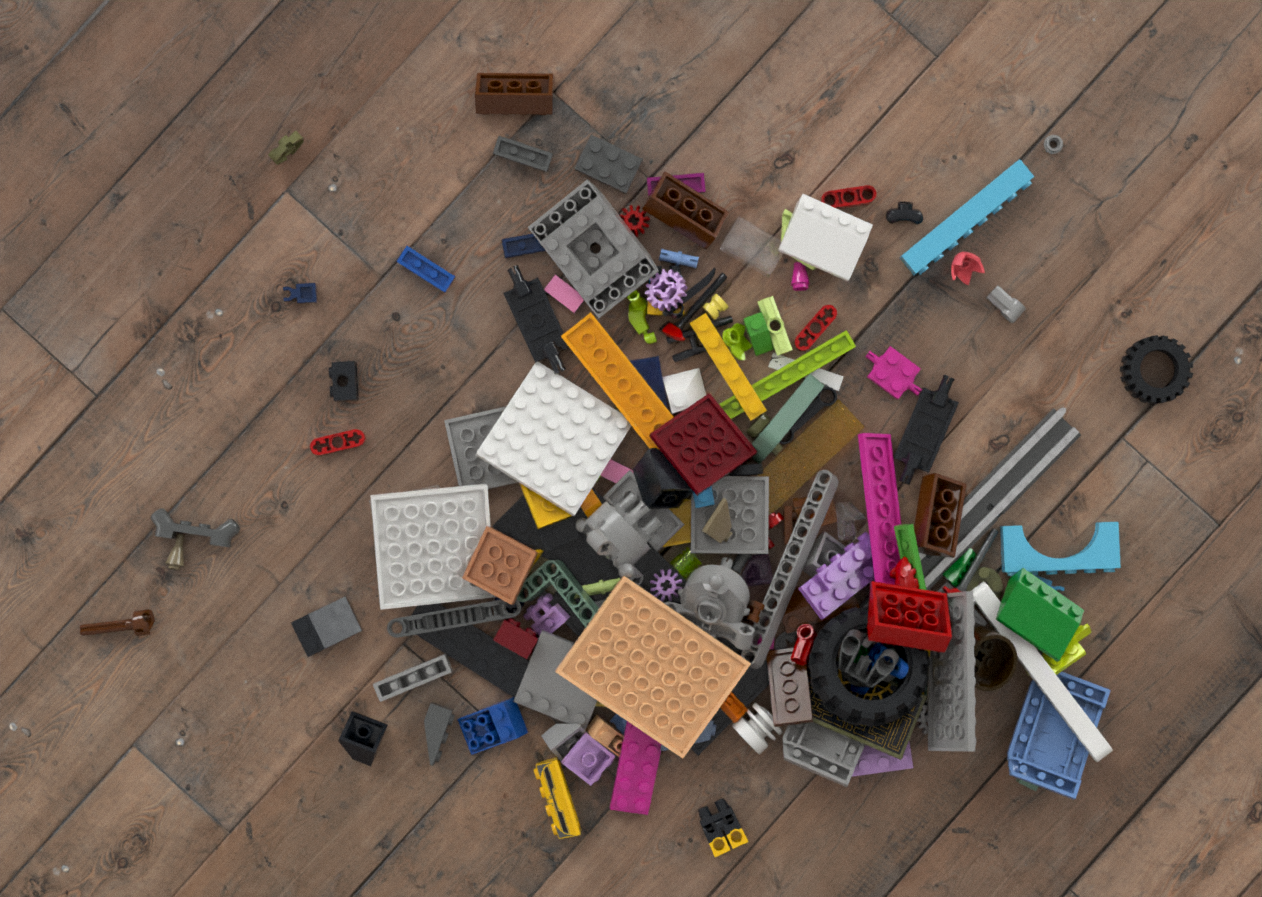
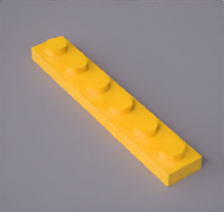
M705 313L690 322L691 327L750 421L766 412L767 410L707 314Z

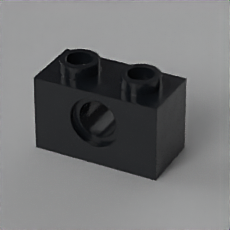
M331 362L332 367H329V378H332L333 386H330V397L335 402L359 400L357 362ZM343 376H346L348 378V384L344 387H341L339 385V379Z

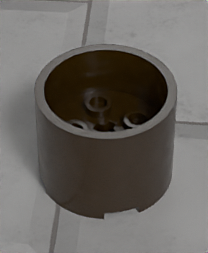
M975 622L974 657L976 663L974 666V677L976 684L974 687L982 691H994L1003 687L1012 678L1017 667V651L1014 644L1008 638Z

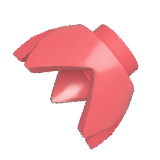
M970 252L958 253L951 265L952 279L955 280L957 276L963 283L969 285L973 271L985 273L980 261L981 259Z

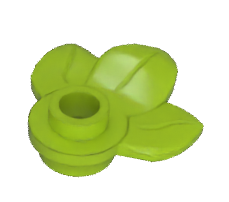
M736 323L731 328L723 331V341L730 347L731 353L735 358L744 361V351L749 350L752 345L744 337L745 326Z

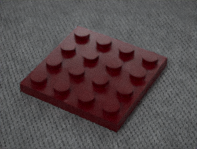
M710 393L649 435L697 496L757 453L756 449Z

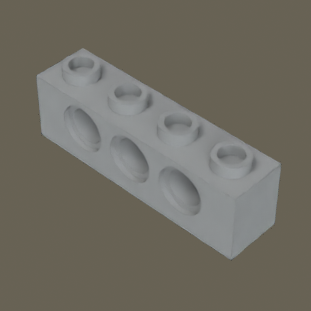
M445 653L375 682L373 687L379 701L382 702L453 672V669Z

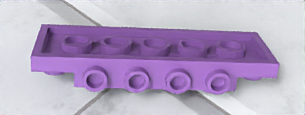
M864 532L857 538L859 541L856 544L852 542L847 545L842 555L837 553L829 559L831 561L829 565L823 564L816 569L817 574L798 588L821 620L875 579L870 535L867 532Z

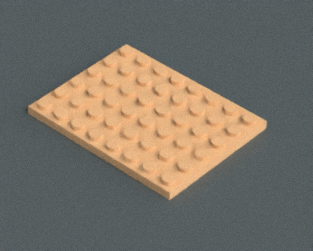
M623 576L555 672L681 758H684L751 663L635 582Z

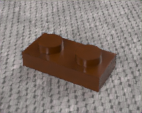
M783 506V545L788 544L793 532L792 522H796V510H792V506Z

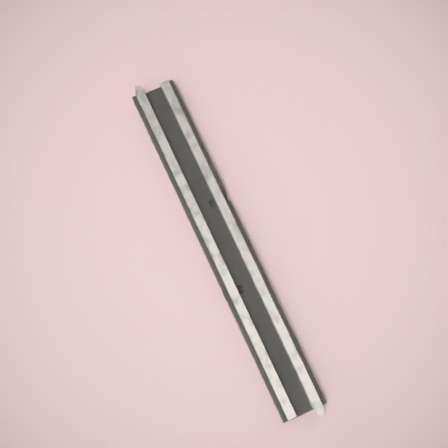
M1054 408L1051 409L964 498L954 558L919 553L926 590H930L943 576V573L971 548L998 521V518L1081 436L1077 429L1071 427L1062 418L1066 408H1060L1057 411ZM870 594L859 604L860 608L869 605ZM862 633L864 636L862 645L871 649L873 641H868V633ZM850 636L854 643H858L857 638Z

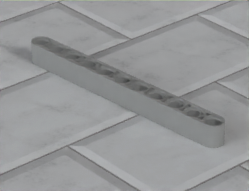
M828 470L819 471L815 477L762 603L765 607L760 612V620L758 623L754 622L753 624L754 636L751 647L748 650H743L741 656L749 662L751 656H755L749 666L750 668L758 669L765 661L838 487V478ZM830 477L829 482L825 484V480ZM822 495V499L817 502L818 497ZM815 512L814 517L810 519V515ZM807 530L806 536L802 537L803 532ZM800 548L799 553L795 555L796 549ZM792 566L791 572L788 573V568ZM785 583L784 589L780 591L781 585ZM777 601V606L773 609L772 606ZM770 619L768 626L765 627V622ZM762 637V642L758 645V639Z

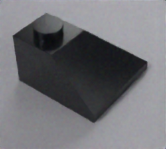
M352 711L338 742L353 760L372 766L388 724Z

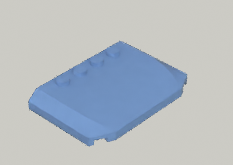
M1064 672L1057 674V677L1097 728L1111 690ZM1032 680L1029 684L1007 751L1009 774L1074 800L1077 797L1082 781L1080 779L1089 752L1035 681Z

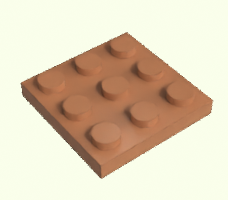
M486 526L462 578L513 605L538 552L494 528Z

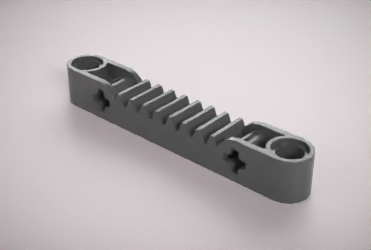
M516 599L517 611L509 613L506 609L508 603L503 600H496L392 619L388 623L387 631L390 636L399 638L512 618L520 614L522 605ZM396 622L402 625L400 633H395L392 629L393 624Z

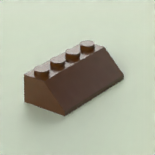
M477 73L475 89L476 114L552 115L553 74Z
M665 171L642 207L644 211L704 249H707L716 239L729 213Z
M938 473L922 476L914 523L919 553L955 557L966 483Z
M799 585L795 587L781 621L785 632L788 634L797 631L799 626L803 624L814 625L836 617L845 610L860 607L854 594L821 620L798 588L802 586Z

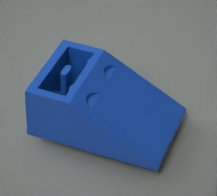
M515 697L457 719L471 755L529 733L517 703L513 702Z

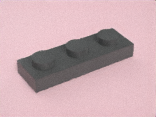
M498 136L493 155L546 173L553 157V153L502 136Z

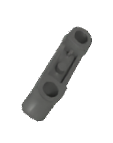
M163 508L155 511L150 518L156 526L155 536L176 539V532L211 537L210 545L231 547L232 538L240 532V527L234 519H228L216 529H211L209 524L199 523L198 527L191 526L192 522L180 520V524L175 523Z

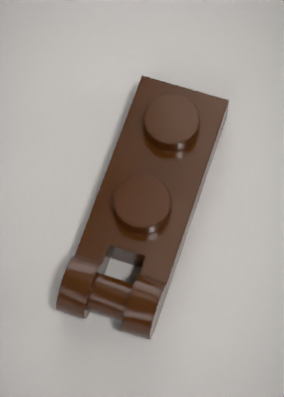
M749 600L747 608L750 609L748 615H744L742 620L758 623L760 612L764 610L765 605Z

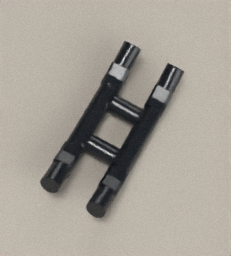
M727 316L711 322L715 328L732 323L733 319L731 316ZM693 328L682 331V336L685 339L689 338L692 349L685 350L672 357L674 362H678L707 351L703 345L699 346ZM666 337L668 344H672L678 341L673 338Z

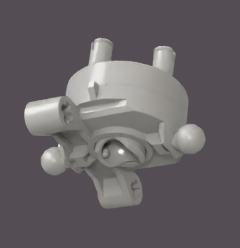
M631 492L620 504L617 503L614 507L605 501L588 519H578L575 526L577 531L587 536V543L599 555H605L609 560L612 559L613 565L619 570L621 578L625 576L637 585H640L644 577L634 564L651 549L647 541L663 524L654 516L643 528H639L637 521L650 509L640 501L628 513L640 501Z
M724 557L720 565H706L697 568L690 574L684 589L679 588L678 590L681 604L674 602H665V604L714 638H717V636L725 638L740 650L750 649L754 628L741 622L743 616L748 615L750 609L747 608L750 594L748 586L742 577L731 570L733 561L729 558L728 562H726L727 558Z

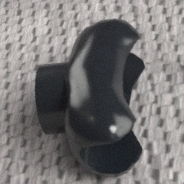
M901 201L898 202L897 208H891L887 211L886 219L891 224L898 221H909L918 225L923 222V214L920 210L913 209L912 202Z

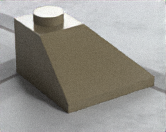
M725 498L721 499L701 530L720 544L723 541L727 542L732 535L730 531L732 528L730 514Z

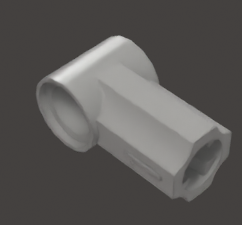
M998 285L986 297L1001 311L1002 316L1011 323H1014L1026 310L1020 301L1010 297Z

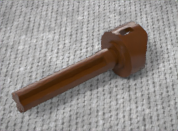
M149 609L134 611L132 619L80 625V635L85 636L134 630L136 636L150 635V629L155 622L154 614Z

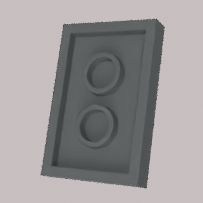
M590 135L575 170L627 194L643 159Z

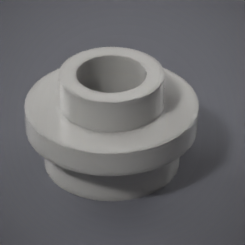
M1050 135L1044 140V149L1050 154H1056L1063 148V141L1057 135ZM1050 142H1055L1056 147L1052 148Z

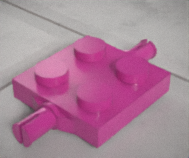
M891 346L880 357L871 351L867 353L865 357L874 363L872 371L867 376L868 379L896 400L908 389L918 396L922 389L913 383L915 376L920 371L918 366Z

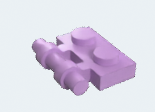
M550 593L541 596L537 603L531 605L524 614L526 620L532 618L535 621L531 627L538 632L539 636L542 630L553 633L570 618L558 603L553 607L551 606L550 601L553 599V596ZM541 609L545 612L543 616L539 613Z

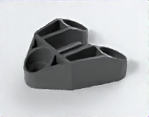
M852 629L847 633L842 642L838 668L850 684L857 687H874L892 672L899 660L898 654L891 649L884 650L871 671L867 670L872 661L868 655H861L857 664L854 662L861 649L864 636L860 631ZM850 636L857 638L858 643L852 642ZM884 656L891 657L893 662H887Z

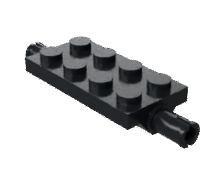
M513 266L516 274H514L512 268L507 270L514 284L513 289L503 294L535 363L549 359L554 374H558L560 372L557 365H559L561 372L566 370L559 354L561 351L570 348L561 337L564 332L539 278L537 277L531 281L524 280L519 266Z
M943 375L938 390L935 391L922 388L893 456L894 459L903 462L905 465L898 481L902 483L905 481L904 484L910 485L916 470L920 469L927 473L930 472L959 402L950 399L948 395L955 380L954 378Z

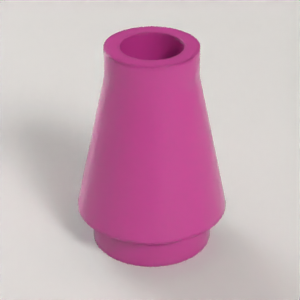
M795 262L791 286H793L794 291L808 290L810 282L805 265Z

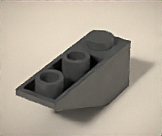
M434 702L430 703L424 720L429 761L432 766L435 762L439 763L442 751H439L442 743H446L449 733H446L448 725L452 726L455 715L452 714L454 709Z

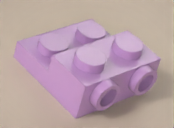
M585 732L561 762L591 786L600 779L601 773L613 763L616 756L612 751Z

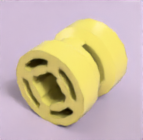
M715 294L712 296L710 303H705L702 308L713 320H716L719 317V312L725 311L728 305L719 295Z

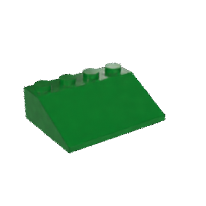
M1022 568L1009 578L995 620L1058 662L1078 629L1084 610Z

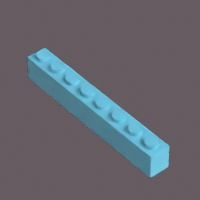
M1019 159L900 257L901 261L913 275L917 272L921 275L929 268L927 266L928 263L932 260L936 263L944 256L942 254L944 250L948 248L950 251L958 245L957 240L961 236L964 239L973 232L972 227L976 224L980 227L988 220L986 217L991 212L996 214L1002 209L1001 204L1005 200L1008 203L1017 196L1016 191L1020 188L1024 191L1032 184L1030 180L1034 175Z

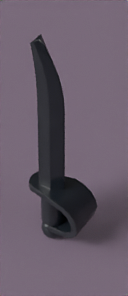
M713 268L708 275L685 292L687 296L681 297L683 303H677V307L681 309L679 313H673L678 308L671 306L670 311L667 309L663 310V316L667 317L670 315L675 319L681 318L684 312L683 304L711 282L716 268Z

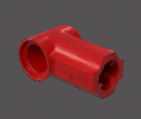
M803 624L797 629L798 638L790 659L798 665H807L809 654L814 645L813 642L817 637V633L810 624Z

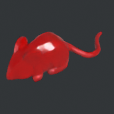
M903 557L891 570L890 577L895 578L894 585L919 589L918 579L914 578L916 569H911V564L907 557Z

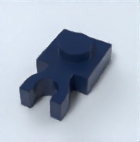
M316 283L296 284V289L283 287V291L291 292L290 297L283 298L284 302L297 299L298 304L317 303Z

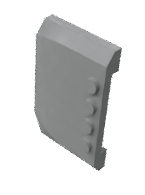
M814 722L788 725L782 738L785 761L845 787L850 782L865 746L858 741Z

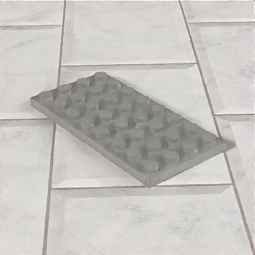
M969 591L947 593L952 638L945 653L930 652V666H928L927 673L929 677L927 683L928 751L975 752L977 742L975 737L976 698L974 688L976 684L974 677V666L976 663L974 657L975 599L973 592Z

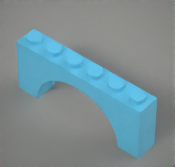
M1096 522L1095 532L1089 544L1079 553L1066 558H1051L1037 552L1027 542L1022 525L1000 526L1002 572H1007V576H1013L1022 568L1033 575H1038V571H1046V575L1057 574V570H1065V574H1075L1077 570L1084 569V573H1096V569H1103V572H1115V568H1121L1119 522Z

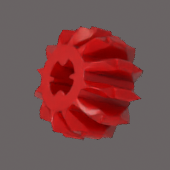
M633 205L629 206L630 212L623 208L622 211L625 215L619 214V216L630 230L634 232L636 237H638V231L644 235L645 230L642 227L649 228V224L645 222L649 221L650 217H643L647 212L643 210L640 213L639 205L636 211L633 210ZM631 217L639 220L637 225L633 226L632 223L628 222L629 220L631 221Z

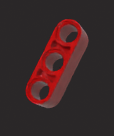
M870 185L825 192L820 201L825 203L824 198L830 196L834 199V204L830 206L836 209L871 204L875 200L877 192ZM869 191L872 194V198L869 200L864 199L862 192ZM851 194L853 201L850 203L845 202L843 195Z

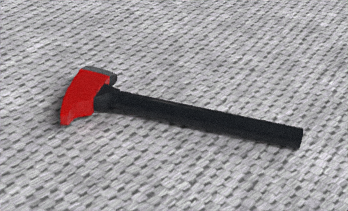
M721 273L680 320L674 324L667 321L659 328V331L675 340L685 341V338L682 336L685 324L727 279V276Z

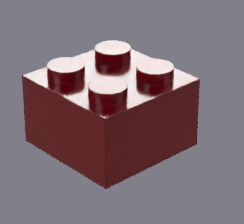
M506 618L493 641L528 659L539 639V636H537L538 632L530 627H527V629L521 627V622L514 618Z

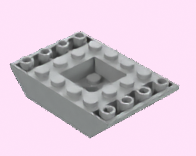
M588 179L528 226L532 234L598 319L659 272L644 246L606 197ZM593 243H598L601 246V251L597 254L591 250Z

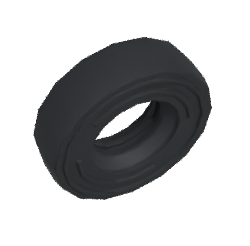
M762 464L740 465L729 473V476L763 474Z

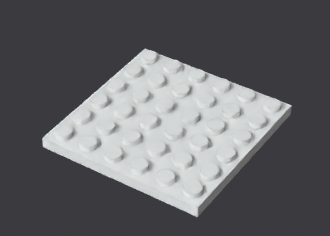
M536 362L478 449L476 456L570 515L575 516L629 431L631 424L622 413L561 375L554 374L553 370L540 362Z
M487 484L370 495L380 610L496 597L462 578L486 526H490Z

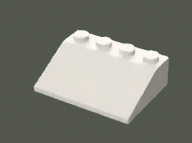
M802 194L796 204L778 251L845 281H849L873 225Z

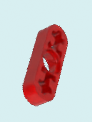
M823 306L794 340L797 350H808L837 316V310L834 306ZM824 309L827 311L831 309L833 317L825 319L824 322L827 323L825 326L821 320L816 318L819 316L821 319L825 315ZM812 323L820 324L821 331L819 333L811 332L810 325ZM807 330L808 334L815 338L812 340L810 337L806 341L807 347L804 345L800 347L798 339H804L807 335L804 331Z
M354 429L319 437L312 440L310 450L315 455H325L362 446L365 443L366 436L361 430ZM354 433L362 436V439H359V443L349 441L350 446H347V439L344 435L348 434L347 438L354 437ZM335 437L343 439V445L340 448L333 446V439ZM326 439H329L331 450H328V447L321 448V452L314 449L318 441L320 444H326Z

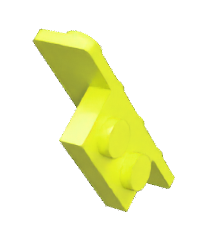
M1085 624L1078 627L1060 661L1056 662L1045 653H1042L1041 656L1056 675L1086 655V651L1078 642L1091 633L1090 626Z

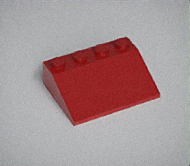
M871 581L867 623L868 641L945 653L952 638L947 593Z

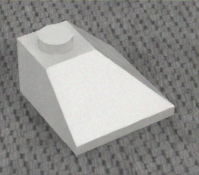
M699 368L662 377L671 414L684 411L706 396Z

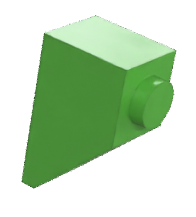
M762 312L744 318L742 321L755 356L774 350Z

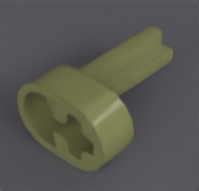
M765 413L761 414L746 430V433L752 438H757L771 418ZM778 443L771 452L777 455L783 449V446Z

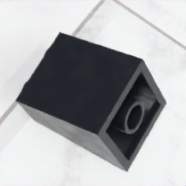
M651 448L647 450L633 468L642 501L649 509L679 508L693 492L660 449Z

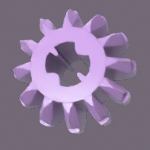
M661 569L662 577L655 573L653 576L658 580H650L651 584H656V587L650 588V591L658 590L654 596L657 598L661 593V601L665 600V595H668V600L672 601L670 594L673 593L675 597L679 596L675 589H682V587L676 586L682 580H674L678 573H674L670 577L671 569H668L667 575H664V570ZM665 580H669V584H672L671 588H667V591L662 590L663 587H660L661 582L664 583Z

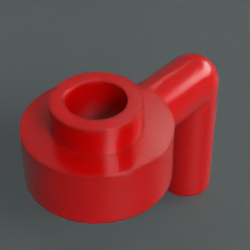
M772 512L768 516V531L784 518L780 512L777 514ZM768 537V549L770 550L775 544Z

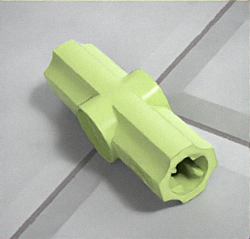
M773 296L758 301L757 303L769 330L776 355L792 351L793 349L784 328V322L780 317ZM772 321H777L780 324L778 331H773L770 328Z

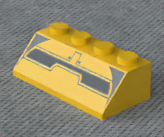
M558 757L536 763L534 773L536 779H540L542 787H539L541 796L546 798L548 803L545 806L548 817L552 816L554 822L551 824L553 834L558 835L559 839L581 835V826Z

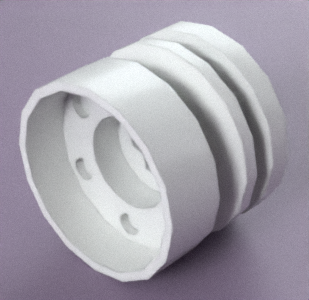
M754 703L752 707L757 713L754 715L748 709L747 714L751 719L747 721L741 717L732 726L760 755L768 747L764 738L768 736L775 741L776 738L771 731L774 729L779 735L783 731L780 726L774 727L773 716L765 708Z

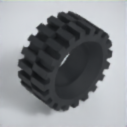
M1158 335L1147 337L1132 344L1133 346L1125 352L1127 353L1126 356L1122 357L1121 362L1124 363L1120 367V372H1123V377L1120 378L1127 385L1124 387L1126 391H1131V396L1139 398L1140 402H1149V404L1172 401L1177 396L1182 395L1184 388H1188L1190 385L1188 379L1193 376V373L1190 372V368H1193V362L1189 363L1188 358L1191 356L1189 352L1185 353L1183 351L1186 348L1183 344L1178 345V340L1174 338L1168 339V336L1164 335L1160 337ZM1151 351H1159L1166 354L1174 365V376L1171 382L1163 388L1150 386L1141 375V362Z

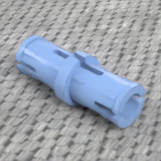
M661 249L659 257L660 261L675 263V266L684 265L695 269L699 257L682 254V251L673 252Z

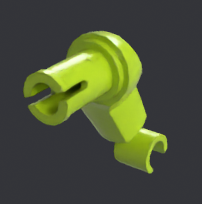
M635 290L627 296L630 301L629 321L639 335H644V339L648 344L657 342L655 333L648 334L647 332L650 329L645 318L647 302Z

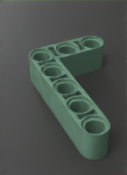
M809 374L766 428L752 442V446L757 451L752 459L758 464L776 447L825 386L813 375Z
M560 560L546 561L525 580L517 597V600L520 602L533 601L550 585H553L585 627H587L599 610L591 597ZM552 564H555L557 567L555 573L551 571ZM539 576L543 580L541 586L537 583V578ZM564 579L568 581L569 585L567 588L563 586ZM525 588L528 590L529 593L527 598L523 595V591ZM576 594L580 596V602L578 604L575 602L574 599ZM588 609L592 612L590 619L586 615Z

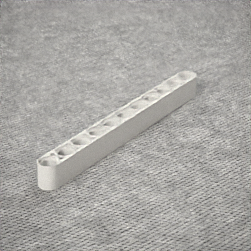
M983 581L970 592H973L977 607L996 632L1008 638L1014 644L1019 662L1092 758L1099 762L1113 751L1111 746L1038 650L1025 639L995 620L1001 602L989 586Z

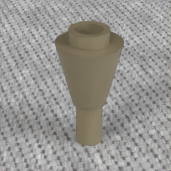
M177 534L175 546H173L165 563L169 565V569L180 570V567H184L183 542L185 535Z

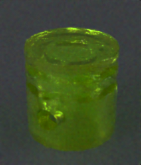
M686 547V551L683 550L682 554H678L670 561L684 579L694 571L695 567L698 568V565H702L688 547Z

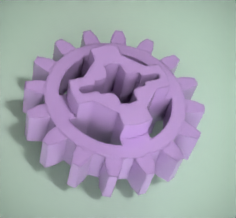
M663 269L661 275L656 273V278H650L651 284H646L649 290L645 294L648 296V302L655 309L658 307L660 311H663L666 308L670 311L671 306L678 308L677 303H683L681 297L687 296L683 290L688 288L684 284L686 281L678 272L674 273L670 269L667 273Z

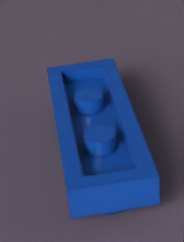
M406 246L396 261L444 293H446L455 279L454 275Z

